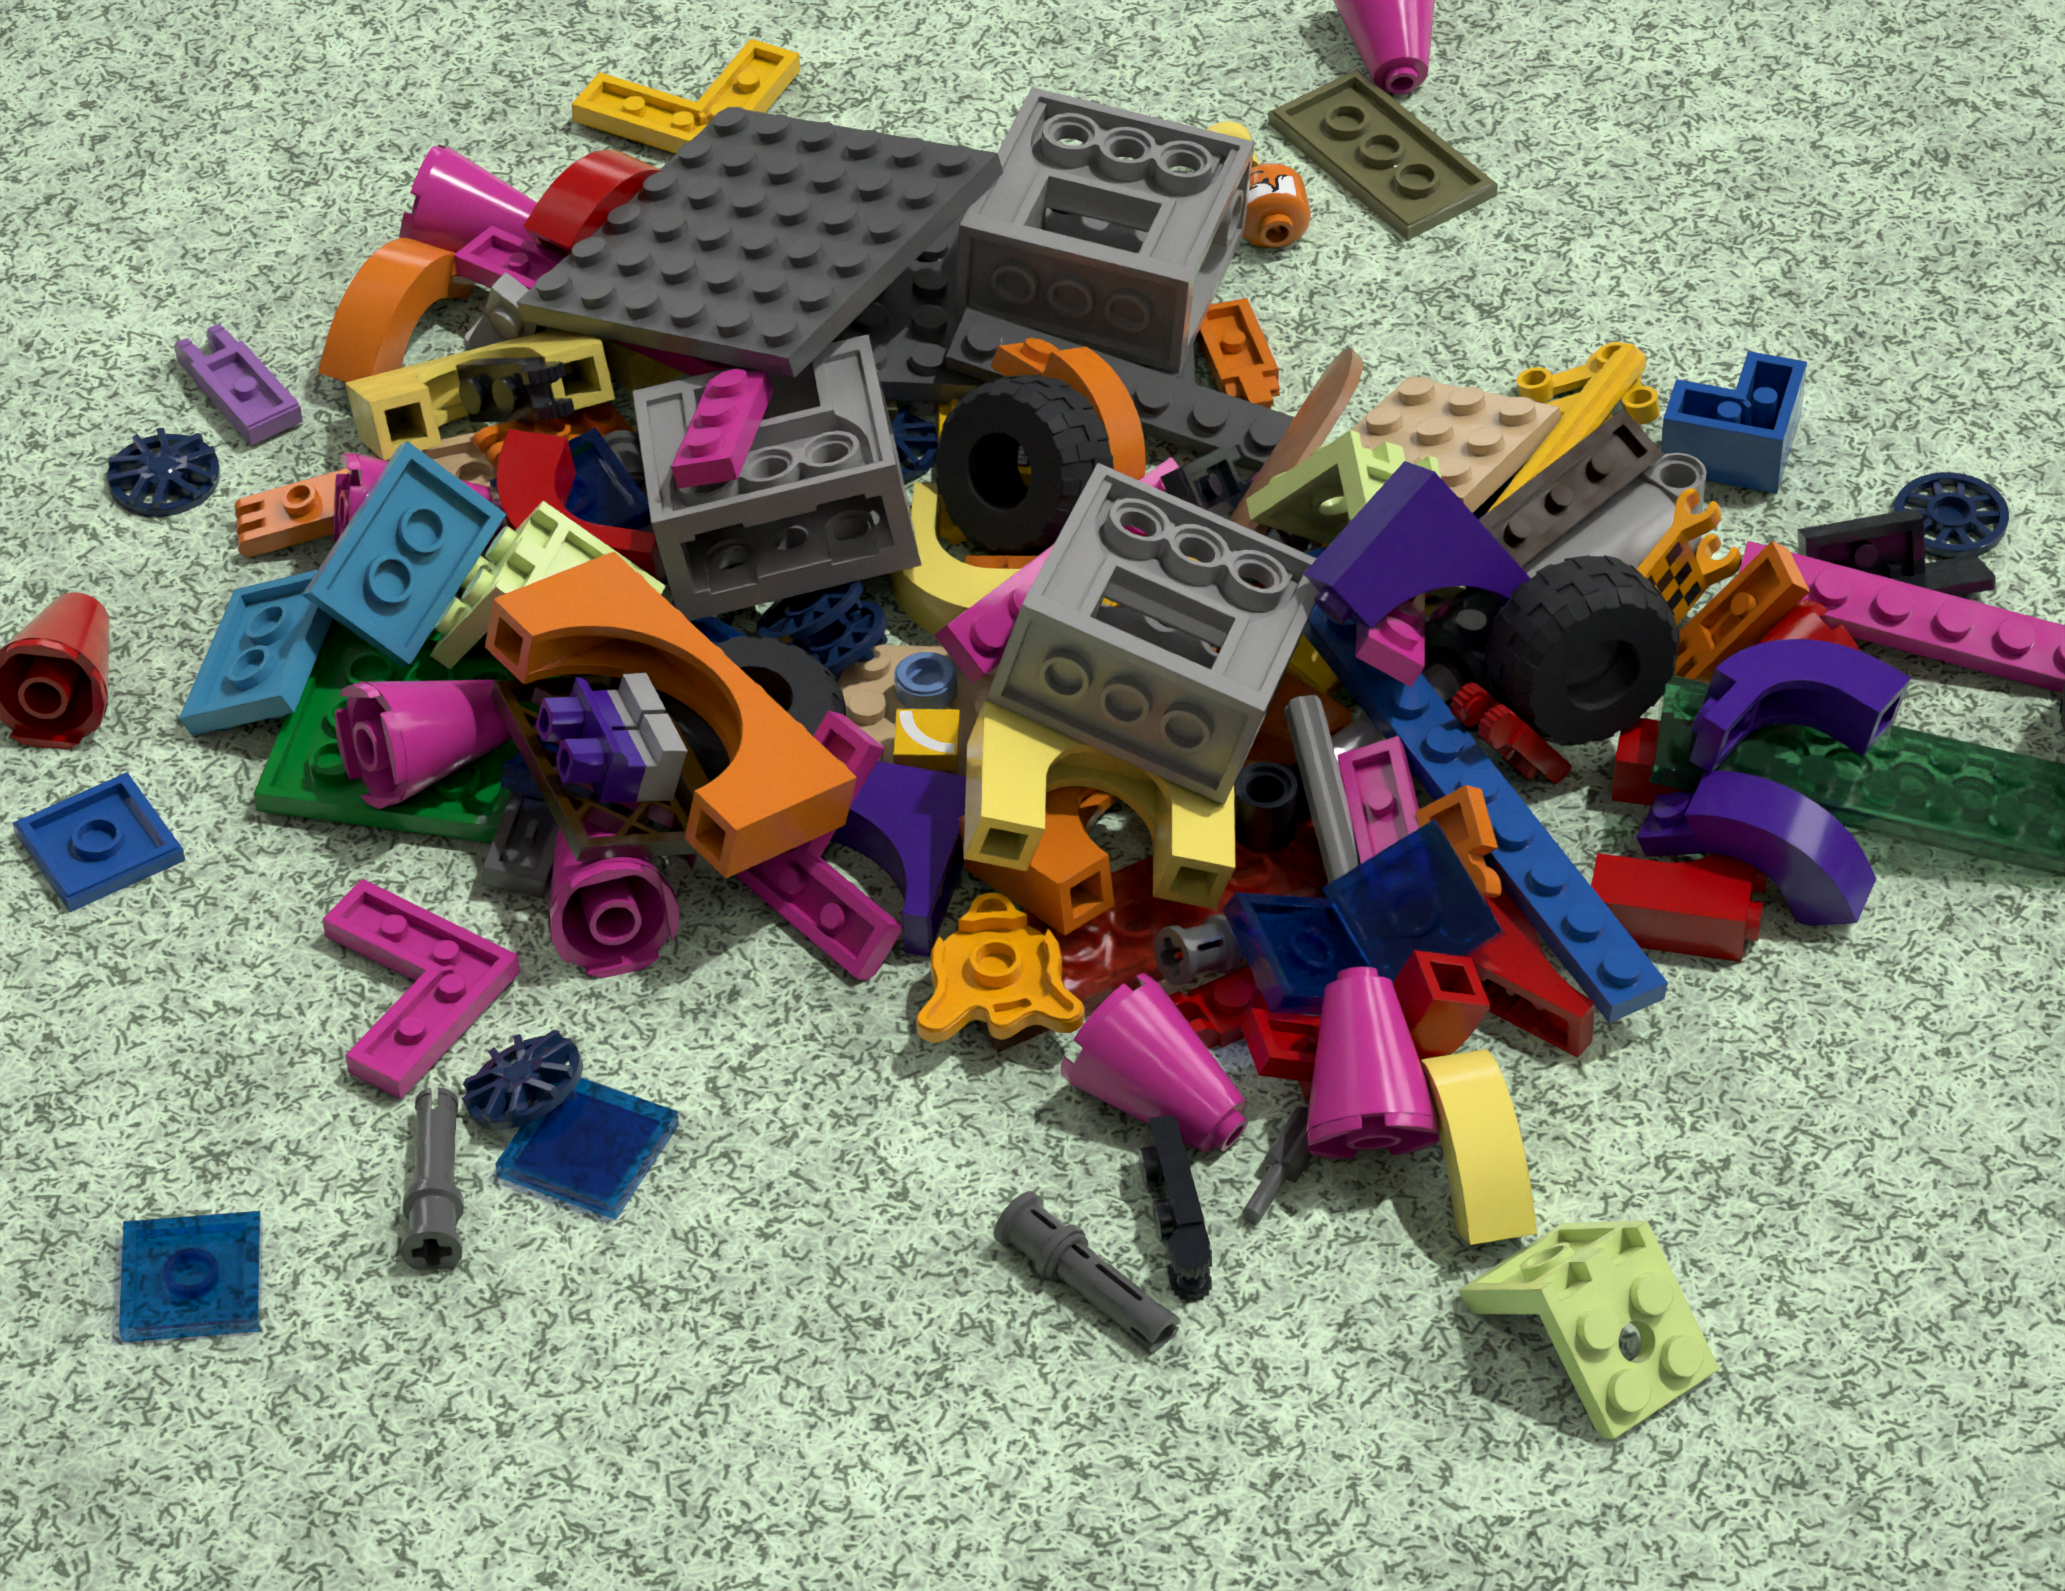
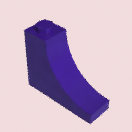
M1407 461L1400 465L1303 574L1319 591L1314 598L1315 602L1332 619L1340 624H1344L1347 619H1350L1371 629L1394 608L1424 592L1452 586L1477 587L1489 593L1502 606H1505L1511 598V593L1522 582L1525 583L1531 579L1435 471Z
M877 761L849 808L846 825L836 829L830 841L847 846L874 861L892 878L905 901L902 911L905 953L930 957L965 864L959 818L965 815L966 776Z

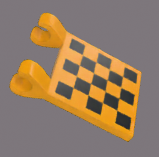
M1693 488L1684 490L1677 498L1672 526L1637 568L1665 598L1675 614L1674 618L1677 626L1709 586L1734 575L1739 570L1742 562L1741 553L1734 546L1730 548L1726 557L1719 560L1711 559L1712 555L1721 547L1719 537L1714 534H1708L1700 541L1695 558L1688 541L1713 530L1721 520V509L1717 502L1711 501L1704 512L1691 514V510L1700 502V495Z

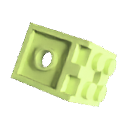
M1349 430L1333 442L1315 449L1312 456L1289 471L1274 476L1268 485L1248 497L1246 502L1250 521L1330 545L1400 465L1406 461L1403 447L1385 441L1373 450L1362 447L1359 433ZM1428 455L1415 464L1435 471L1441 478L1437 458ZM1466 586L1438 588L1424 593L1450 600L1466 590Z
M542 501L515 531L508 526H505L500 531L486 552L485 557L488 558L487 560L482 556L478 557L460 586L465 590L461 600L455 597L448 604L434 626L442 634L430 656L451 669L488 631L494 598L613 551L636 572L640 573L659 594H662L666 586L555 508Z
M1648 1221L1562 1223L1458 1289L1466 1307L1473 1314H1539L1595 1430L1604 1439L1617 1438L1720 1369ZM1629 1322L1637 1328L1641 1338L1640 1350L1631 1361H1628L1622 1355L1619 1348L1620 1332Z

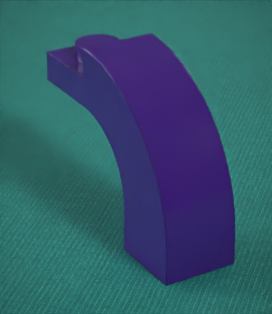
M1786 639L1750 646L1733 654L1715 668L1702 708L1696 715L1691 727V731L1697 734V738L1689 761L1711 774L1748 734L1761 727L1773 724H1796L1816 729L1864 756L1895 722L1911 678L1871 655L1826 641Z
M1705 771L1695 792H1672L1657 795L1637 835V840L1645 857L1712 853L1734 857L1754 866L1777 885L1796 922L1808 926L1857 923L1876 881L1875 874L1863 850L1851 833L1833 815L1797 791L1771 780L1749 774L1727 771H1713L1710 774Z

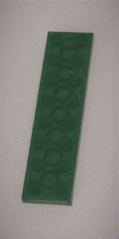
M1672 675L1671 681H1667L1662 690L1663 695L1660 698L1649 777L1650 783L1690 792L1696 791L1705 770L1689 761L1697 738V734L1691 731V727L1696 715L1702 708L1710 683ZM1773 724L1761 727L1748 734L1714 770L1754 775L1784 785L1816 802L1833 815L1844 827L2065 877V764L1895 725H1891L1868 752L1862 756L1816 729L1796 724Z

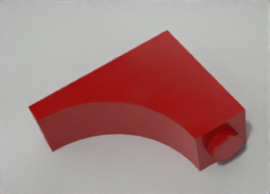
M1474 882L1470 889L1474 909L1469 912L1452 908L1445 897L1441 901L1442 910L1430 913L1413 931V951L1472 958L1491 1005L1488 1010L1490 1013L1578 1058L1592 1042L1595 1001L1581 994L1556 972L1541 949L1536 930L1505 890L1501 887V895L1496 898L1479 895L1476 882Z

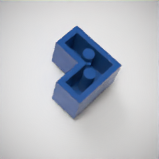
M1748 351L1736 390L1676 379L1663 418L1661 451L1664 455L1683 453L1696 457L1705 466L1706 481L1778 494L1802 414L1807 361Z

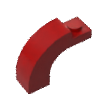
M605 149L587 154L571 164L554 180L534 207L523 228L537 245L566 257L572 252V248L576 243L591 237L608 221V215L613 209L628 203L644 188V181L649 176L662 170L616 150Z
M508 429L497 466V489L503 512L506 513L505 520L507 526L515 531L538 505L544 501L662 583L665 568L653 532L589 523L577 518L565 509L576 476L567 437Z
M1414 950L1393 982L1421 1067L1422 1059L1452 1055L1472 1035L1491 1007L1472 958ZM1252 1008L1243 1021L1241 1029L1258 1076L1298 1080L1305 1101H1310L1321 1016Z

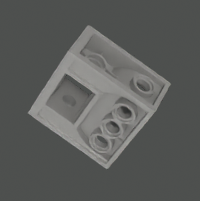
M1031 87L997 152L1004 173L969 206L959 225L953 317L962 319L967 307L1110 356L1122 358L1126 361L1179 373L1244 234L1255 142ZM1076 139L1081 141L1083 145H1064L1057 141ZM1119 157H1129V158H1133V159H1132V160L1120 159ZM1183 166L1191 168L1196 172L1188 174L1177 173L1170 170V168ZM1052 209H1056V210H1060V211H1064V212H1068V213H1072V214H1059V213H1056V212L1052 211Z
M868 334L830 343L795 378L768 373L774 392L737 480L678 489L671 466L709 379H713L718 374L733 369H742L746 373L757 372L758 370L735 366L633 391L651 523L676 609L681 611L687 620L693 621L922 565L894 433ZM854 535H861L852 540H843ZM733 564H741L732 569H723Z
M1097 463L1020 608L986 700L1225 805L1315 607L1316 602L1314 598L1319 591L1303 574L1314 563L1316 558ZM1122 526L1139 528L1149 537L1133 534ZM1241 577L1255 579L1267 589L1251 586L1244 582ZM1103 598L1111 600L1121 607L1105 605L1102 603ZM1159 622H1161V623H1163V624H1165V625H1167V626H1170V627H1172V628L1165 627L1164 625L1160 624ZM1211 647L1220 648L1219 654L1213 651Z

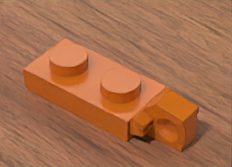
M1248 298L1211 304L1196 339L1218 391L1272 409V405H1274L1273 397L1280 396L1279 369Z

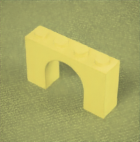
M553 328L346 382L345 385L360 441L383 460L391 459L399 445L407 441L420 451L441 446L442 442L438 427L468 416V412L463 406L459 395L460 381L456 365L476 358L542 357L543 362L560 361L563 362L566 376L560 378L557 382L548 384L552 398H572L575 410L615 400L602 341L590 335Z
M984 701L967 743L964 859L1027 871L1045 831L1046 793L1067 786L1090 787L1107 792L1124 801L1139 814L1148 827L1153 842V897L1211 909L1217 908L1235 869L1234 786L1225 805L997 704Z

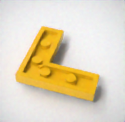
M750 39L697 102L599 72L571 104L573 122L677 154L682 145L691 141L712 122L713 117L718 112L727 107H741L745 110L766 113L800 72V56L797 52Z

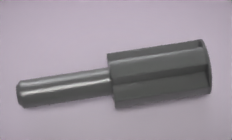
M1297 1107L1293 1111L1264 1157L1268 1162L1264 1168L1267 1173L1242 1211L1244 1218L1248 1222H1260L1286 1180L1293 1183L1297 1182L1313 1155L1308 1151V1141L1305 1138L1309 1107Z

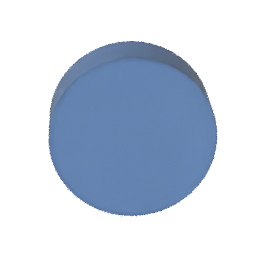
M934 652L915 653L905 657L895 668L894 683L896 697L902 705L909 709H942L949 705L957 695V670L954 663L944 655Z

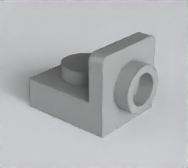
M505 272L491 287L484 315L465 334L464 346L472 350L545 331L546 326L523 322L516 302L529 289Z

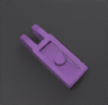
M216 324L206 331L207 341L213 352L211 355L205 356L195 344L193 345L189 338L175 343L174 351L180 365L189 373L197 386L250 445H254L303 422L301 407L298 401L243 341L238 342L221 324Z

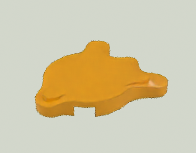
M985 893L976 897L969 911L958 920V930L947 937L944 942L941 936L937 938L931 952V981L934 994L918 1013L916 1024L918 1035L923 1040L932 1043H940L950 1039L968 1022L973 1020L986 1022L989 1033L994 1038L1007 1039L1032 1025H1041L1059 1033H1072L1084 1024L1085 1011L1082 1002L1069 992L1061 981L1062 957L1058 941L1051 931L1047 929L1046 935H1043L1040 931L1028 926L1027 915L1017 910L1007 896L1000 893Z

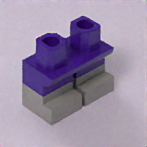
M647 673L623 674L619 689L592 691L585 679L576 677L570 697L544 698L542 700L536 721V729L543 743L560 742L556 761L557 771L564 784L590 783L599 802L673 801L687 749L668 713L664 714L666 709Z

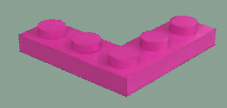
M828 710L813 737L838 760L842 761L857 777L851 800L852 804L885 748L844 714ZM836 829L734 875L856 979L867 981L876 975L904 929L903 925L820 857Z
M361 879L322 919L325 937L415 981L345 1055L348 1073L399 1099L405 1096L520 973L518 954L364 879Z

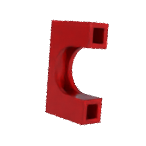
M1641 718L1629 729L1624 728L1620 730L1614 764L1611 801L1652 806L1656 796L1659 794L1695 792L1705 770L1689 761L1697 738V734L1691 731L1692 724ZM1751 732L1714 771L1754 775L1783 785L1785 763L1773 762L1776 736ZM1597 853L1591 887L1640 948L1742 962L1745 940L1758 942L1763 903L1751 901L1753 892L1766 893L1768 876L1742 860L1721 854H1710L1704 858L1689 862L1670 863Z

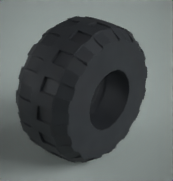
M1042 375L1008 376L982 383L981 386L966 392L958 400L953 410L948 413L942 425L935 457L938 474L936 482L939 494L942 495L946 505L945 510L954 525L961 530L969 542L978 549H983L992 555L1039 556L1055 544L1097 463L1114 469L1108 434L1103 422L1098 418L1090 402L1071 388L1069 384L1057 378H1047ZM1020 445L1025 450L1031 467L1029 489L1022 482L1018 469V450Z
M1586 555L1566 558L1564 562L1555 565L1549 564L1536 571V575L1527 582H1522L1511 593V598L1505 606L1500 607L1494 618L1493 630L1488 637L1484 658L1486 660V676L1489 685L1501 704L1514 712L1546 742L1558 743L1559 745H1586V742L1589 741L1601 742L1614 737V734L1624 728L1629 729L1641 720L1640 717L1651 706L1654 707L1663 695L1662 690L1667 681H1671L1677 660L1678 643H1680L1679 627L1674 618L1675 614L1659 590L1632 565L1622 562L1619 558L1607 555Z
M746 636L730 637L729 640L724 642H713L755 683L759 684L788 714L800 722L812 736L815 734L828 710L846 716L843 692L837 685L835 676L826 666L824 667L805 650L795 645L783 644L778 639L762 636V639L746 638ZM660 691L669 711L676 720L709 782H711L730 765L727 750L714 729L693 709L678 699Z

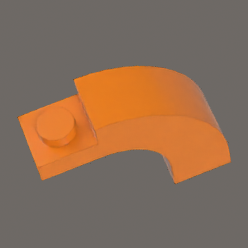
M409 238L392 240L375 251L359 269L344 293L327 335L318 373L344 382H350L400 369L410 336L426 309L437 300L443 298H469L473 293L475 281L456 273L454 254L456 253Z
M1027 338L1022 343L999 345L997 347L991 368L1005 377L1014 375H1042L1047 378H1057L1069 384L1080 395H1083L1093 406L1098 418L1104 424L1109 437L1108 442L1111 455H1113L1114 470L1136 480H1140L1145 476V443L1136 407L1119 376L1098 354L1088 347L1059 350L1051 343L1036 338Z

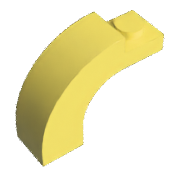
M914 482L912 507L909 508L922 565L888 573L892 593L902 610L917 625L935 635L948 623L1020 569L976 567L963 563L949 555L939 544L938 520L940 505L937 482Z
M1487 1049L1422 1059V1070L1439 1117L1437 1120L1439 1121L1440 1134L1438 1135L1448 1172L1454 1223L1457 1233L1470 1245L1537 1234L1531 1183L1522 1137L1506 1082L1495 1058Z

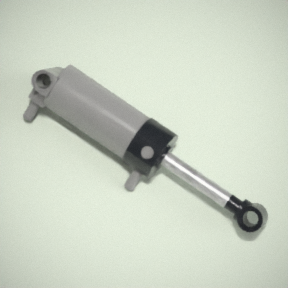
M1670 453L1663 455L1652 468L1522 569L1532 578L1536 575V571L1549 564L1555 565L1564 562L1566 558L1586 555L1616 557L1637 569L1672 526L1676 501L1684 490L1693 488L1700 495L1699 504L1690 513L1700 514L1703 512L1706 482L1704 464L1689 454ZM1702 536L1688 541L1695 558ZM1469 586L1428 616L1425 615V667L1421 673L1449 709L1451 708L1449 704L1456 695V691L1458 692L1461 686L1464 687L1466 683L1470 684L1471 682L1476 683L1501 704L1489 685L1486 676V660L1484 658L1488 637L1493 630L1494 618L1502 605L1489 593L1477 587ZM1366 713L1331 737L1338 767V754L1386 740ZM1462 722L1461 724L1466 730L1478 731L1479 727L1477 726L1480 722L1470 727L1465 726ZM1264 761L1243 767L1234 784L1235 839L1241 846L1256 852H1274L1287 847L1295 838L1297 819L1310 810L1298 762L1296 761L1289 766L1286 763Z

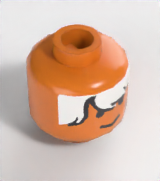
M1265 163L1255 166L1251 170L1245 230L1242 237L1250 244L1261 248L1288 246L1303 236L1310 223L1311 210L1303 179L1293 168L1282 164Z

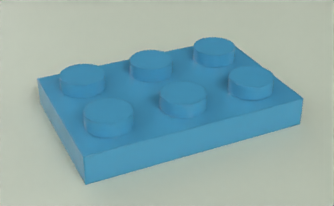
M407 441L399 445L302 596L399 666H408L506 516V513Z
M318 570L234 589L179 716V720L191 735L219 729L228 730L237 725L268 718L278 719L295 712L333 620V617L302 596Z

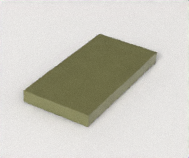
M1358 69L1268 112V124L1407 241L1497 196L1498 184Z

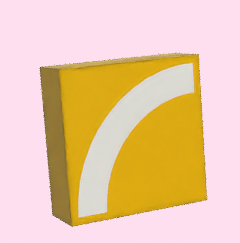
M896 709L894 764L928 770L958 771L960 710Z

